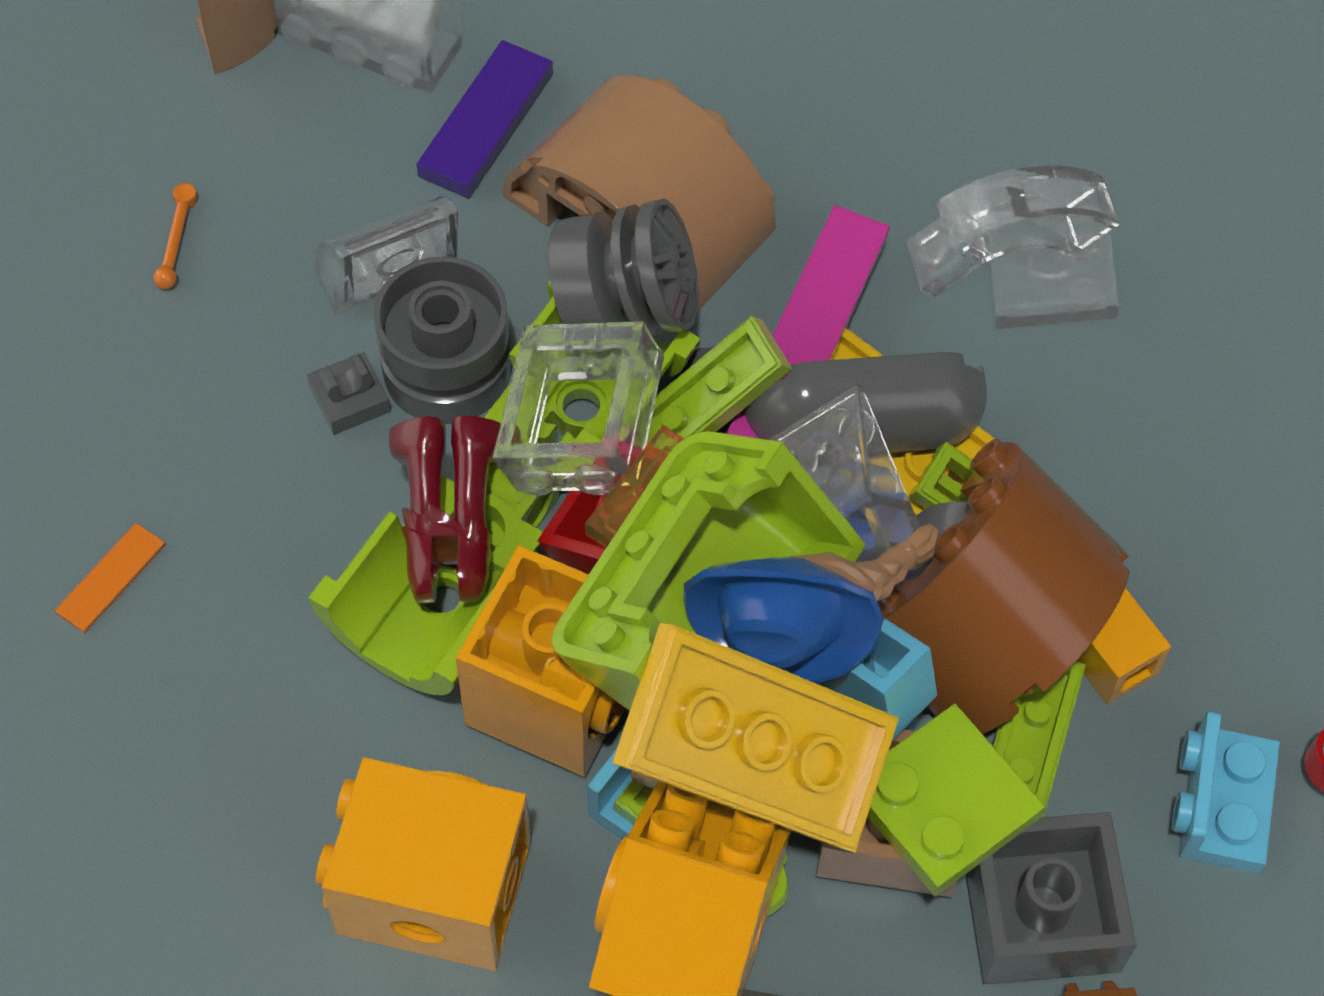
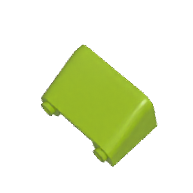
M710 431L698 432L679 442L667 455L560 617L552 634V645L555 652L571 668L630 711L659 624H672L695 633L686 617L683 591L684 583L700 571L713 565L745 560L834 553L850 562H856L866 543L783 442Z

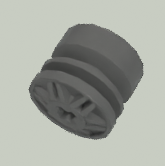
M667 199L643 203L641 207L634 204L619 208L614 219L604 211L556 222L550 234L548 250L550 282L555 305L563 326L575 344L588 349L624 342L631 338L634 329L647 338L656 336L664 330L674 333L687 330L693 326L697 316L699 297L697 268L684 222L675 206Z

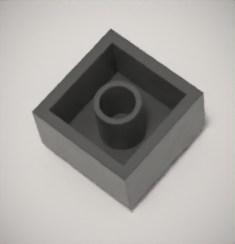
M1111 812L1042 817L967 873L984 984L1122 972L1137 946Z

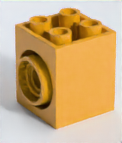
M518 545L456 656L464 722L469 727L585 777L606 734L614 729L626 709L571 668L555 652L552 645V634L557 622L589 574Z
M362 757L356 780L347 778L339 794L336 819L341 820L342 824L336 844L326 843L324 845L316 870L315 882L316 885L322 886L324 894L323 908L329 910L335 933L345 937L496 971L531 846L527 794L489 786L477 779L458 773L440 770L423 771Z
M658 781L628 836H624L620 841L608 869L594 921V929L602 933L589 988L613 996H741L755 962L791 830Z

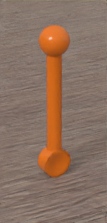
M181 183L173 190L176 210L162 266L156 269L153 274V282L158 288L163 290L174 287L177 282V274L173 269L187 212L198 201L197 191L189 183Z

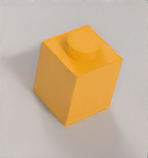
M1125 588L1119 603L1105 626L1085 652L1077 659V662L1086 664L1084 676L1108 705L1158 675L1172 646Z

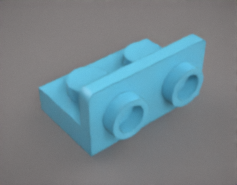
M1207 711L1197 732L1187 730L1181 750L1180 769L1190 771L1188 792L1179 791L1172 817V831L1182 833L1179 857L1260 874L1266 866L1280 741L1220 729L1221 714Z

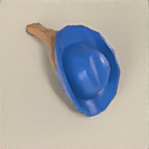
M930 523L919 527L904 541L891 547L876 560L850 562L834 553L752 559L710 566L684 583L683 602L687 620L697 635L818 684L845 676L876 648L884 620L877 601L889 597L895 584L904 581L908 570H912L917 564L934 556L939 530Z

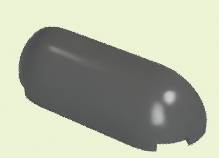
M953 352L812 361L791 365L793 369L786 374L787 378L779 380L770 386L744 409V413L751 428L761 439L783 442L793 456L797 458L816 459L937 449L944 442H948L953 446L974 432L986 408L987 385L982 366L974 368L965 365L963 355Z

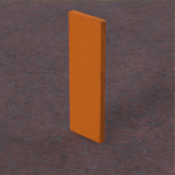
M135 523L54 610L55 613L85 634L166 546L165 542L138 523Z

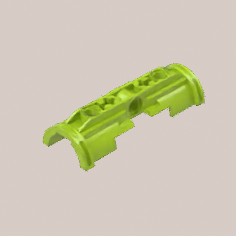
M549 281L547 289L550 301L509 353L512 366L517 374L484 417L498 421L510 428L511 449L504 461L489 465L487 474L485 513L486 528L492 538L490 545L492 553L487 587L482 598L476 602L459 601L454 609L443 613L434 612L428 609L424 603L416 602L407 576L406 542L401 527L405 526V524L401 525L398 515L389 511L337 581L325 575L309 595V603L318 618L353 653L393 680L427 694L446 695L450 693L458 681L456 656L517 546L520 545L535 551L539 545L537 540L543 532L538 527L559 500L562 489L568 484L575 485L604 440L613 442L660 378L672 377L681 372L689 358L698 349L700 337L684 330L679 331L671 342H654L650 345L632 335L630 339L624 342L584 349L574 343L564 328L555 305L551 282ZM575 399H588L598 406L599 411L590 420L576 421L565 414L564 408ZM558 430L563 435L558 445L559 455L553 457L537 456L536 451L546 454L557 442ZM441 475V509L454 518V481ZM458 564L437 565V587H451L459 593L458 576L456 573Z

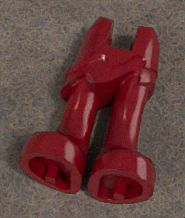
M466 415L455 417L452 420L451 446L454 461V518L441 509L442 461L446 452L447 440L444 422L437 417L425 416L402 421L390 428V453L399 463L407 465L409 475L410 510L405 507L402 508L405 526L401 527L406 542L408 582L416 602L435 603L438 581L437 565L458 564L456 573L461 602H476L482 598L487 587L492 553L490 549L492 538L486 528L485 513L487 474L489 465L502 462L509 455L511 449V430L505 424L492 419Z

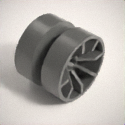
M430 257L404 266L385 282L375 301L374 324L383 380L392 400L403 411L415 418L425 416L437 417L444 424H452V420L458 416H479L488 411L507 388L511 375L507 303L502 288L495 278L482 267L464 259Z

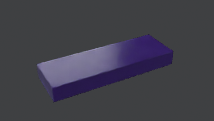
M501 40L417 162L418 176L470 198L552 76L553 61Z

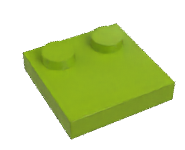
M953 704L888 751L867 817L933 896L936 897L1042 818L1046 806L956 704Z

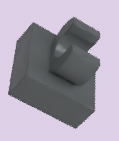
M365 352L307 374L310 389L333 435L391 412L389 399Z

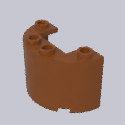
M994 439L987 443L972 459L970 467L974 472L960 489V492L968 499L967 503L972 508L960 523L950 526L937 538L934 551L935 557L921 576L895 584L889 597L877 601L885 619L931 649L937 696L927 708L938 716L950 706L956 704L982 734L998 727L1018 714L1019 707L1013 702L1016 698L1032 694L1037 685L1045 692L1077 661L1112 615L1125 590L1130 573L1122 564L1129 557L1126 551L1019 445L1014 442H1001L999 439Z

